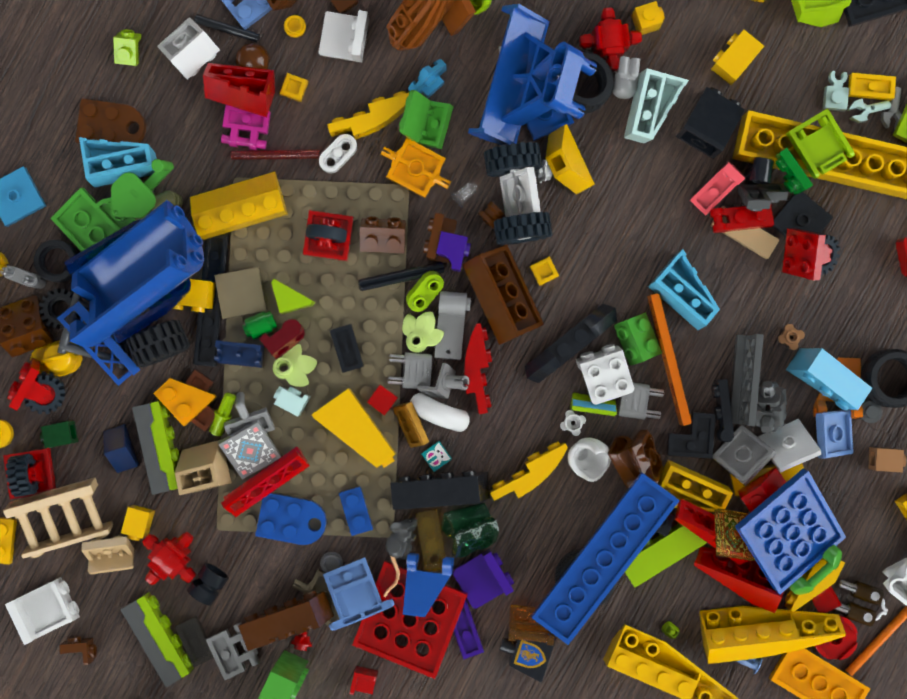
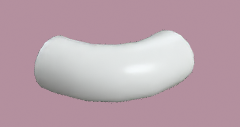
M423 393L415 394L410 400L417 415L435 425L458 432L464 431L469 425V415L464 410L440 403Z

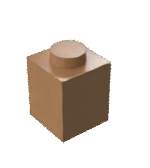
M869 447L868 469L903 473V467L906 465L904 450Z

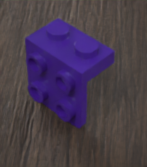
M490 548L453 571V575L462 591L468 593L467 599L474 609L481 607L502 593H505L507 596L514 591L511 586L514 584L509 572H503L500 567L503 564L497 552L493 554Z

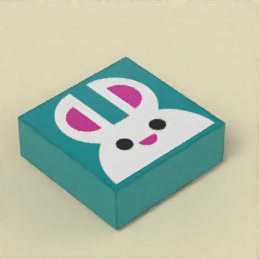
M440 441L421 453L434 472L452 460Z

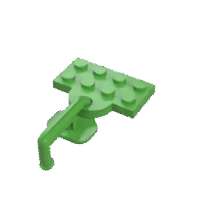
M154 159L151 166L155 172L144 183L134 173L122 174L111 186V198H105L99 202L85 188H80L50 219L91 260L132 228L136 222L135 218H143L153 209L156 198L152 191L174 169V164L169 161Z

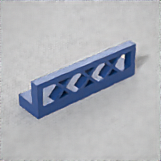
M79 301L57 317L69 332L70 325L64 318L74 310L81 317V322L84 320L86 324L89 323V312ZM111 336L103 341L105 344L94 345L95 353L90 347L82 346L118 386L132 374L134 376L140 371V368L136 366ZM98 346L108 347L111 350L110 360H101L97 356ZM114 355H115L120 361L113 360ZM104 363H110V369ZM113 363L124 364L128 369L119 379L112 373Z

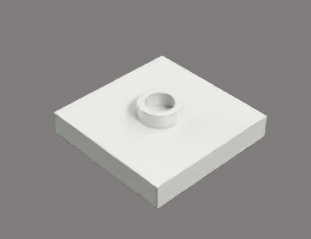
M799 419L787 423L783 427H778L775 432L764 433L758 436V438L775 450L776 454L771 460L780 473L821 455V449Z

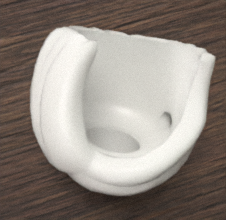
M582 438L570 448L568 463L578 476L590 482L597 481L610 466L609 448L598 439Z

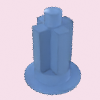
M763 657L736 662L753 669V674H756L760 669Z

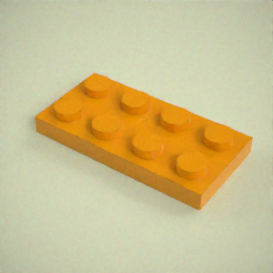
M805 648L783 653L769 676L771 681L800 699H865L870 691L868 686Z

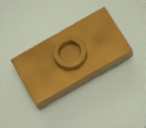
M412 402L393 407L410 448L429 443Z

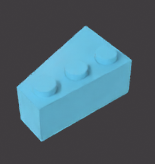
M79 137L85 178L94 188L113 184L124 173H134L139 178L151 176L155 172L151 164L157 157L149 144L123 141L120 143L108 142L102 139L100 141L87 140L86 138Z
M682 249L674 255L648 287L654 293L660 294V298L694 328L700 330L707 326L720 309L707 287L703 286L697 276L696 269L692 268L686 258L687 254Z
M800 348L786 368L788 372L836 402L835 404L845 411L848 409L858 410L872 390L871 386L823 348Z

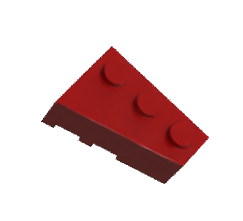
M213 63L207 64L203 74L206 99L267 118L275 95L274 70Z

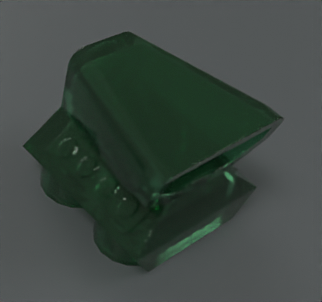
M484 502L443 514L441 529L448 538L453 539L452 554L455 558L465 557L475 550H482L496 543L499 527L496 519L491 516Z

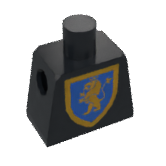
M518 631L515 641L502 638L499 651L510 654L509 665L542 682L555 645V639L549 635Z

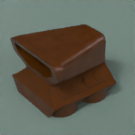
M640 430L632 440L627 436H617L608 451V455L626 488L633 484L641 472L658 483L663 472V464L659 453L656 452L651 433L648 430Z

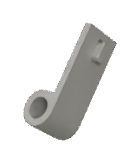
M440 291L437 329L442 330L444 336L441 342L435 346L434 358L461 360L465 311H470L471 298L467 297V293Z

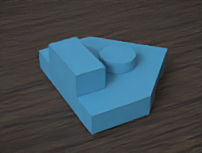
M438 59L433 63L434 67L431 68L428 65L423 67L417 78L419 81L417 83L413 81L409 85V93L411 90H416L429 98L442 87L444 81L440 76L446 71L444 61Z

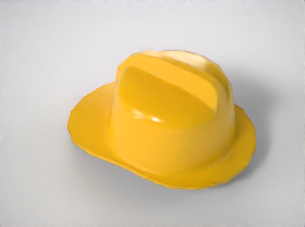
M59 340L35 349L30 360L33 357L40 361L39 374L42 371H46L47 374L52 372L54 376L61 377L75 372L82 363V356L66 352V354L58 353Z

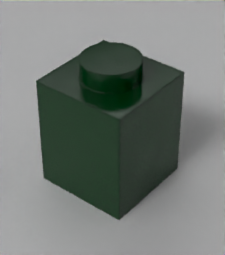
M66 421L41 427L40 440L45 445V449L79 442L75 421Z

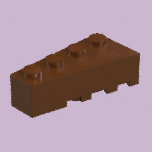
M316 590L304 594L301 600L297 601L295 597L283 602L284 606L280 608L274 605L263 610L264 614L258 616L257 612L244 617L245 622L238 625L247 650L250 651L276 641L275 638H278L280 641L295 633L298 635L306 632V630L316 629L325 624L334 616L325 591L316 593Z

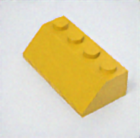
M276 172L190 197L191 216L197 234L203 240L288 215Z

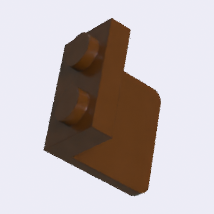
M36 295L0 307V345L11 357L19 356L54 343L53 335L43 325L42 314H39V310H41L39 306L40 300Z

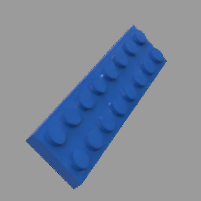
M641 472L531 615L532 619L569 645L680 500Z

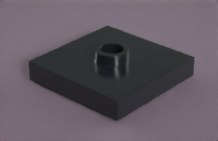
M801 192L797 195L794 194L773 219L774 225L772 227L785 237L787 228L821 233L833 219V216L804 192Z

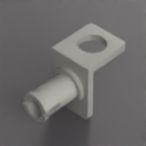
M442 363L436 386H417V390L428 397L448 399L451 389L467 390L468 386L463 384L469 385L468 376L455 375L456 371L447 363Z

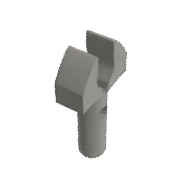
M895 87V98L891 100L890 110L881 113V122L885 128L890 127V118L893 116L896 120L895 130L902 115L899 111L902 90L900 87Z

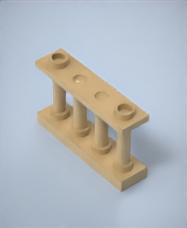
M95 477L11 501L3 510L6 519L14 516L16 519L18 518L29 544L21 554L23 559L27 557L37 558L51 550L92 538L102 539L109 535L114 524L112 521L102 523L92 498L98 486ZM79 497L83 499L93 524L92 527L82 530L70 503L72 499ZM55 504L62 506L72 533L59 536L48 509L50 506ZM35 510L40 512L50 539L41 542L37 541L27 516L29 512Z

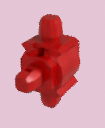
M609 7L603 8L601 21L594 27L591 34H584L579 37V46L583 49H590L592 46L593 53L599 54L603 59H607L606 63H608L613 72L618 70L619 58L623 56L631 45L641 43L642 33L639 31L629 32L628 24L622 25L621 20H614L616 18L613 8Z
M185 532L178 539L176 537H173L172 540L165 538L159 542L156 536L152 534L147 535L142 542L152 552L148 555L151 562L147 565L151 570L146 575L145 580L150 585H154L160 579L164 581L167 577H170L173 580L176 576L180 575L183 581L190 583L196 577V573L191 567L188 568L186 565L191 561L188 557L191 550L188 547L193 542L194 537L189 532Z

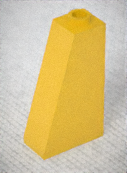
M350 388L312 414L316 421L376 468L380 465L385 468L395 461L393 456L396 455V452Z

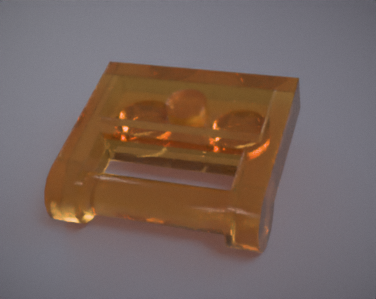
M510 605L508 641L518 639L544 642L546 645L554 646L555 635L532 619L531 615L537 609L536 607Z

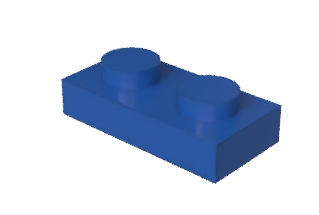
M361 486L339 492L351 536L373 530Z

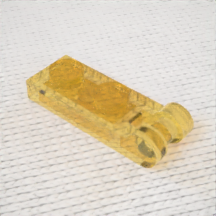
M438 510L415 513L416 519H418L417 526L425 571L435 572L441 570L442 572V562L446 555ZM438 555L439 562L431 563L430 557Z

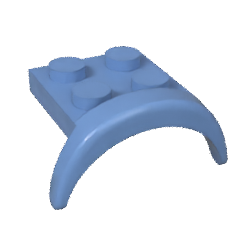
M366 558L323 574L339 616V620L329 624L332 631L366 619L394 606L393 599L382 602Z

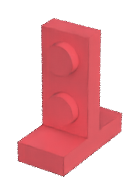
M728 161L690 201L706 216L737 184L739 185L745 179V175Z

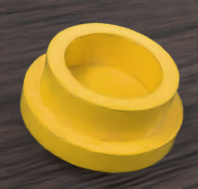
M292 15L285 20L284 30L288 36L298 38L305 33L306 23L302 17Z

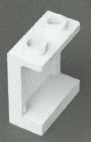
M61 577L5 604L24 645L80 617L78 614L79 607L75 601H72L69 595V586Z

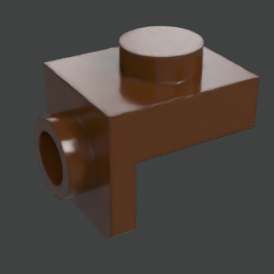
M70 636L59 645L60 654L82 652L84 665L92 663L97 656V646L93 644V638L81 639V636Z

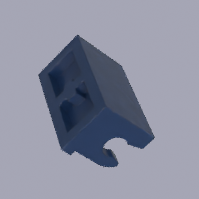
M216 340L217 355L214 356V360L217 363L262 368L263 345Z

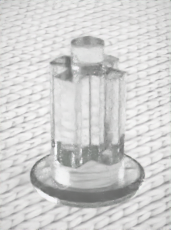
M467 183L455 194L451 192V197L459 207L464 208L463 203L477 192L476 188L478 186L476 183Z

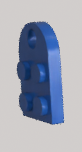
M270 493L262 499L255 536L298 545H308L314 543L323 535L327 525L326 514L323 508L312 500ZM310 519H319L321 528L319 530H312L309 527Z

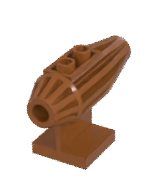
M403 0L386 26L390 43L395 49L400 51L417 48L425 42L441 20L444 22L450 35H456L476 11L470 0Z

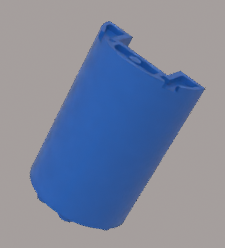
M166 200L72 274L71 291L89 301V323L86 325L77 319L70 324V342L84 347H93L96 344H101L201 269L204 262L203 240L195 232L181 207L174 206Z

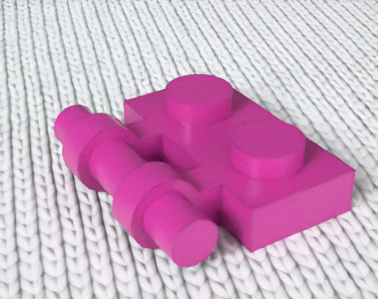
M226 105L222 127L231 129L230 135L222 134L221 143L229 144L230 147L246 146L251 150H257V148L266 149L267 141L259 140L258 136L259 133L268 135L271 112H268L266 118ZM239 131L251 132L250 138L239 137Z

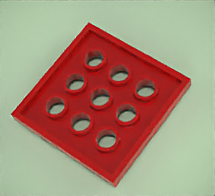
M385 560L378 576L376 587L382 602L393 599L395 615L387 617L382 611L363 619L352 646L435 679L468 593L445 585L436 601L444 603L445 610L442 613H437L432 605L426 617L415 616L416 623L414 625H407L404 621L405 615H403L407 569L398 566L400 578L397 584L403 587V594L395 596L390 591L386 597H383L396 578L393 563ZM428 622L435 623L437 631L433 634L427 633L425 624ZM378 626L385 627L387 629V636L384 638L378 637L375 629ZM402 634L408 638L406 646H399L397 644L396 637ZM420 643L427 644L429 652L425 655L419 654L417 645Z

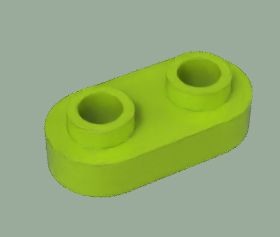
M435 271L423 274L406 296V303L409 308L415 312L425 310L444 286L442 277ZM436 282L434 287H430L432 283ZM422 299L419 304H416L418 300Z

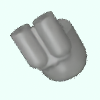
M620 57L618 72L613 74L614 88L612 92L617 98L629 99L635 95L640 58Z

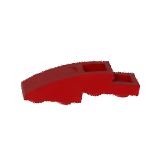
M481 323L476 324L469 340L465 357L464 376L469 378V385L465 384V386H468L466 394L475 393L478 413L485 414L488 413L487 408H491L489 394H484L483 386H487L485 372L481 373L480 369L489 367L488 363L492 362L490 349H485L484 341L488 340L486 327L482 328Z

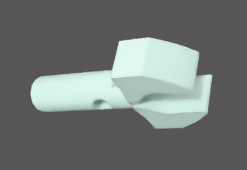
M863 99L856 100L849 106L847 111L859 109L863 112L849 119L856 123L866 122L868 114L890 109L891 102L887 100L867 105L863 102Z

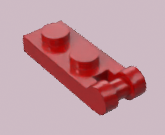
M771 204L770 209H762V211H751L746 206L710 210V217L714 221V225H712L713 233L767 228L774 225ZM722 217H726L727 223H723Z

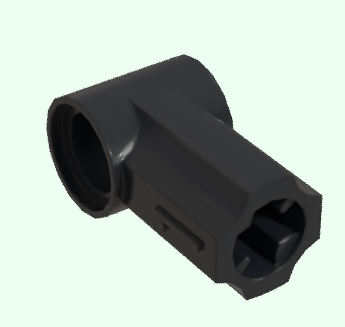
M755 157L753 165L745 169L744 175L748 183L770 184L774 160Z

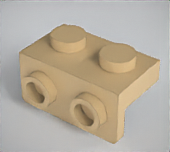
M115 536L111 539H93L89 542H82L81 551L89 561V574L128 570L134 567L135 549L127 536Z

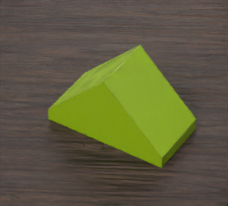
M275 279L272 280L271 283L279 313L286 314L311 307L315 304L311 299Z

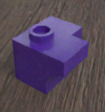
M441 231L436 254L437 256L447 258L451 262V269L460 272L464 256H469L471 244L467 243L468 237Z

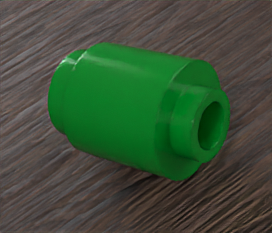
M263 311L245 319V325H242L246 336L252 337L253 340L263 336L265 333L273 332V329L278 327L271 311L266 313Z

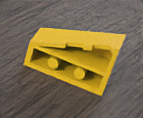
M667 460L658 482L660 486L679 500L684 499L708 512L724 513L733 494L729 486L670 460Z

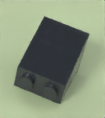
M706 87L675 137L714 159L724 150L745 109L741 107L738 101L722 96L718 89Z

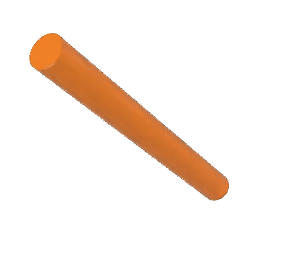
M907 606L897 614L845 669L850 676H853L907 619Z

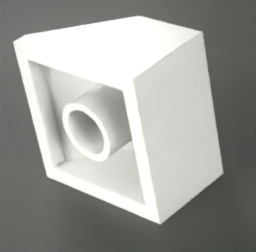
M190 17L157 46L187 80L195 76L206 62L213 60L216 53L220 51L209 36Z

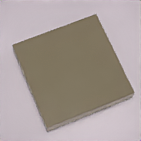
M259 267L214 275L222 319L267 311Z

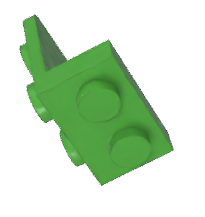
M411 90L405 102L406 107L403 118L400 120V133L422 146L442 149L453 106L448 103L430 101L418 91Z

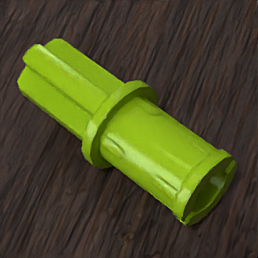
M225 393L219 409L214 411L215 417L209 428L211 434L215 436L223 435L225 430L224 422L232 417L230 412L236 400L234 394Z

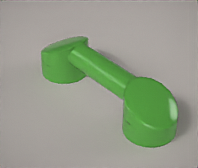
M836 545L829 547L824 552L823 559L827 563L808 581L801 576L789 587L794 594L802 595L811 592L828 574L837 569L842 559V551Z

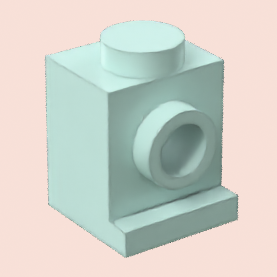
M279 386L273 397L276 399L274 405L299 417L311 396L305 394L302 397L300 396L302 392L291 386L289 389Z

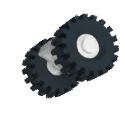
M532 142L513 143L485 151L484 159L487 175L489 177H500L506 216L503 219L494 221L497 244H519L553 236L549 213L540 212V201L535 171L542 168L539 144Z

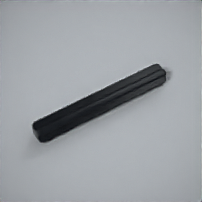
M436 262L359 279L358 287L360 291L419 279L429 271L442 274L444 273V265L442 262Z

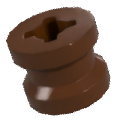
M492 201L487 204L485 210L478 212L480 218L491 229H494L495 220L506 217Z

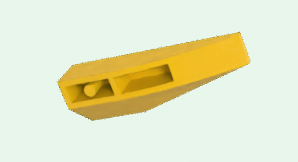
M751 606L699 611L703 647L708 664L788 653L823 644L846 635L839 614L806 611L793 612L784 609H777L773 613L760 607Z
M626 624L622 626L611 640L603 659L607 667L681 699H739L667 642Z

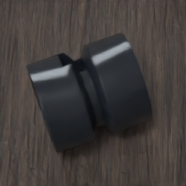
M204 563L197 574L199 578L192 581L187 592L197 601L211 606L218 596L217 590H221L229 577L218 567Z

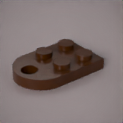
M81 99L75 138L77 144H80L79 137L86 138L87 140L100 141L102 139L118 143L121 141L140 143L143 140L146 132V123L141 113L132 106ZM132 123L139 124V131L135 134H130L128 130Z

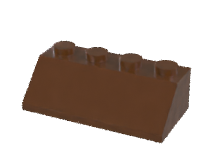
M508 245L482 253L462 264L499 345L544 325Z

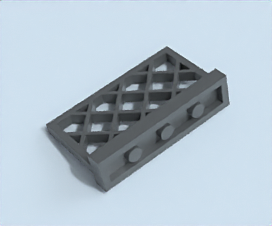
M763 334L736 335L730 393L733 424L755 426Z

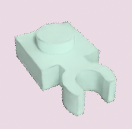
M835 71L829 73L828 81L831 86L824 88V110L827 108L834 111L847 110L849 88L843 87V83L846 82L848 77L847 72L841 74V80L835 78Z

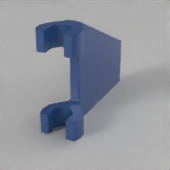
M410 553L407 555L403 615L426 617L452 575L454 558H443L442 573L417 570L419 554Z

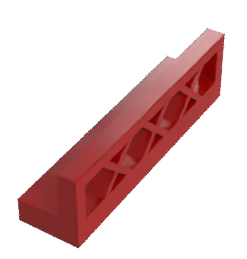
M296 446L224 496V501L221 504L224 509L237 517L310 465L301 449Z

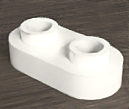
M342 134L337 137L320 155L319 164L322 170L326 173H336L356 153V140L349 134ZM345 143L350 144V148L348 150L342 149V146ZM329 159L335 160L333 166L327 165Z

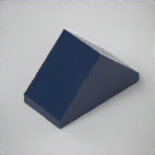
M126 424L103 431L104 455L117 473L139 466Z

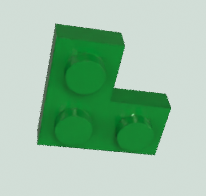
M788 148L775 155L777 159L775 161L776 165L782 172L785 171L787 173L783 176L785 180L783 183L790 193L793 192L797 195L813 186Z

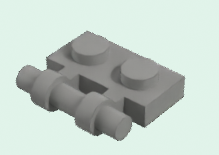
M242 622L233 626L237 633L233 636L230 635L227 628L206 639L224 680L246 670L244 661L248 659L252 667L260 663L257 657V649L248 651L238 627ZM239 641L245 650L242 654H239L235 645Z

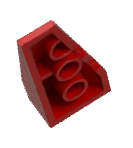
M774 467L738 490V494L748 510L752 512L783 486L786 481L778 469Z
M700 547L694 563L695 567L751 604L773 613L776 612L783 593L779 595L773 590L754 557H750V560L738 565L717 549Z

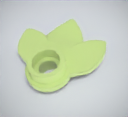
M431 311L421 314L417 319L411 314H407L403 320L402 331L407 336L406 345L414 353L424 351L427 346H436L444 336L442 330L435 329V316ZM420 338V343L414 345V339Z
M297 344L282 357L278 358L273 363L272 368L275 376L280 379H286L291 386L304 387L309 385L306 375L314 370L317 360L310 356L302 355V347L300 344ZM282 366H288L286 371H280Z

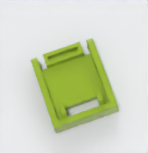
M828 108L786 133L813 179L818 178L820 173L823 175L845 162L847 158L844 153L848 158L855 156L852 147ZM818 121L821 129L807 136L803 128Z

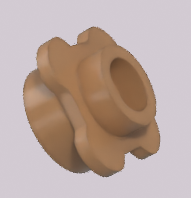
M787 324L784 327L785 330L779 335L778 341L789 346V349L796 350L800 340L805 337V333L802 330L798 331L792 324Z

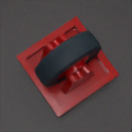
M309 210L303 255L348 262L354 217Z

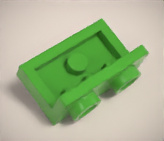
M646 312L614 325L617 337L621 342L625 357L630 366L662 354Z

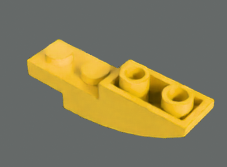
M401 91L393 94L394 97L385 99V97L373 99L372 103L368 104L370 113L361 111L353 114L352 118L345 119L344 117L333 119L332 123L327 124L331 137L353 132L356 140L379 131L396 120L404 112L405 102L409 93Z
M557 441L547 447L548 451L542 454L538 451L528 456L529 461L525 462L529 471L524 472V470H520L511 475L513 479L506 483L504 480L493 484V489L490 490L493 500L495 501L512 491H515L519 499L536 488L557 467L568 448L566 443L560 444Z

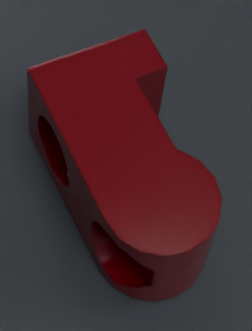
M289 319L271 337L265 333L259 339L277 360L304 338L305 330L297 320Z

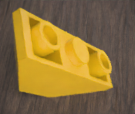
M563 125L548 135L545 158L554 178L575 194H579L595 185L568 125Z

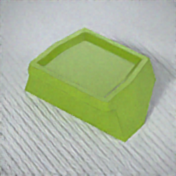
M791 0L797 22L817 27H824L839 22L843 10L850 6L852 1Z

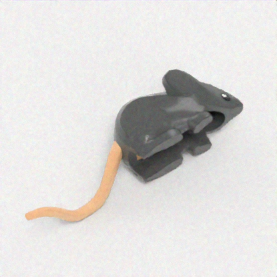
M416 518L394 522L390 526L392 534L388 537L385 546L394 565L396 578L383 597H386L399 581L400 570L396 559L407 560V555L411 552V541L414 542L417 537L416 534H413L418 522Z

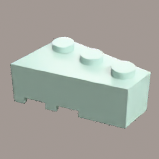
M648 68L639 73L637 90L633 96L624 138L640 143L653 140L666 119L669 110L675 104L680 92L689 80Z

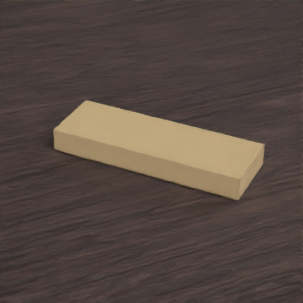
M722 217L723 223H727L726 217ZM761 228L722 232L766 260L769 259L779 242V239Z

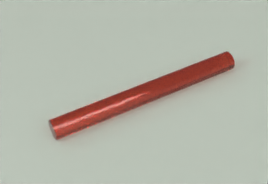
M320 150L231 151L232 160L320 158Z

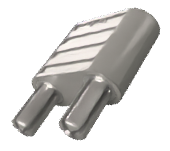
M13 266L1 268L3 271H0V273L9 280L37 289H42L46 286V279H43L38 274Z
M407 352L404 355L390 354L389 357L404 358V360L389 359L390 362L403 363L402 377L389 376L388 379L402 380V382L387 381L388 384L402 385V388L417 389V386L430 387L431 354Z
M633 382L634 391L621 396L619 399L618 416L645 420L646 417L660 419L661 416L646 413L661 415L660 411L647 410L649 395L664 396V394L652 393L650 391L664 393V390L650 388L648 384Z

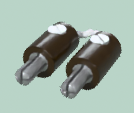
M844 580L840 581L839 587L851 591L852 597L877 606L881 603V608L883 609L876 617V611L848 602L846 605L842 604V606L836 608V610L844 612L845 618L871 627L882 615L887 614L888 609L885 608L884 591L882 589L860 581H855L854 584Z

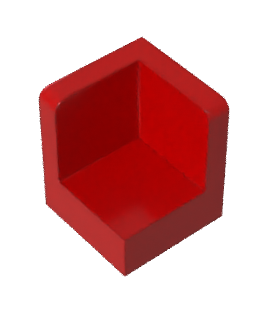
M356 666L349 694L354 695L355 691L373 695L378 671Z

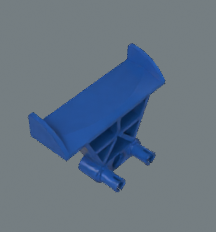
M521 4L502 6L501 11L510 15L480 127L469 128L468 131L469 134L500 145L517 144L521 126L551 109L561 114L568 113L574 118L580 119L584 112L578 109L585 111V107L573 101L579 74L582 71L586 75L591 76L596 71L594 68H597V64L594 61L585 58L582 51L566 42L559 43L555 49L545 44L544 40L550 21Z

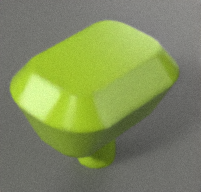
M668 621L662 626V632L670 639H675L679 635V628L672 622Z

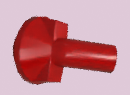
M307 631L296 635L290 641L294 645V649L307 651V647H312Z

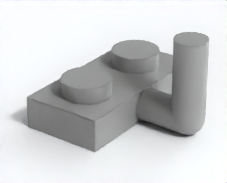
M243 392L236 394V409L240 417L224 422V428L228 436L257 419L266 433L275 430L267 408L248 413L245 406V394Z

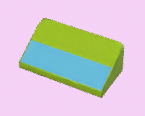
M572 393L571 410L609 416L617 414L615 399L595 405L591 402L589 395Z

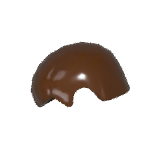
M256 43L245 44L236 54V66L268 69L270 55L261 45Z

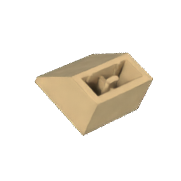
M220 440L182 450L175 470L179 495L195 493L232 483L226 455L218 445Z

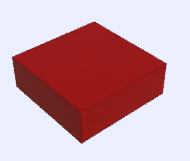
M380 384L367 403L385 416L398 397Z
M832 586L811 599L818 613H827L842 606Z

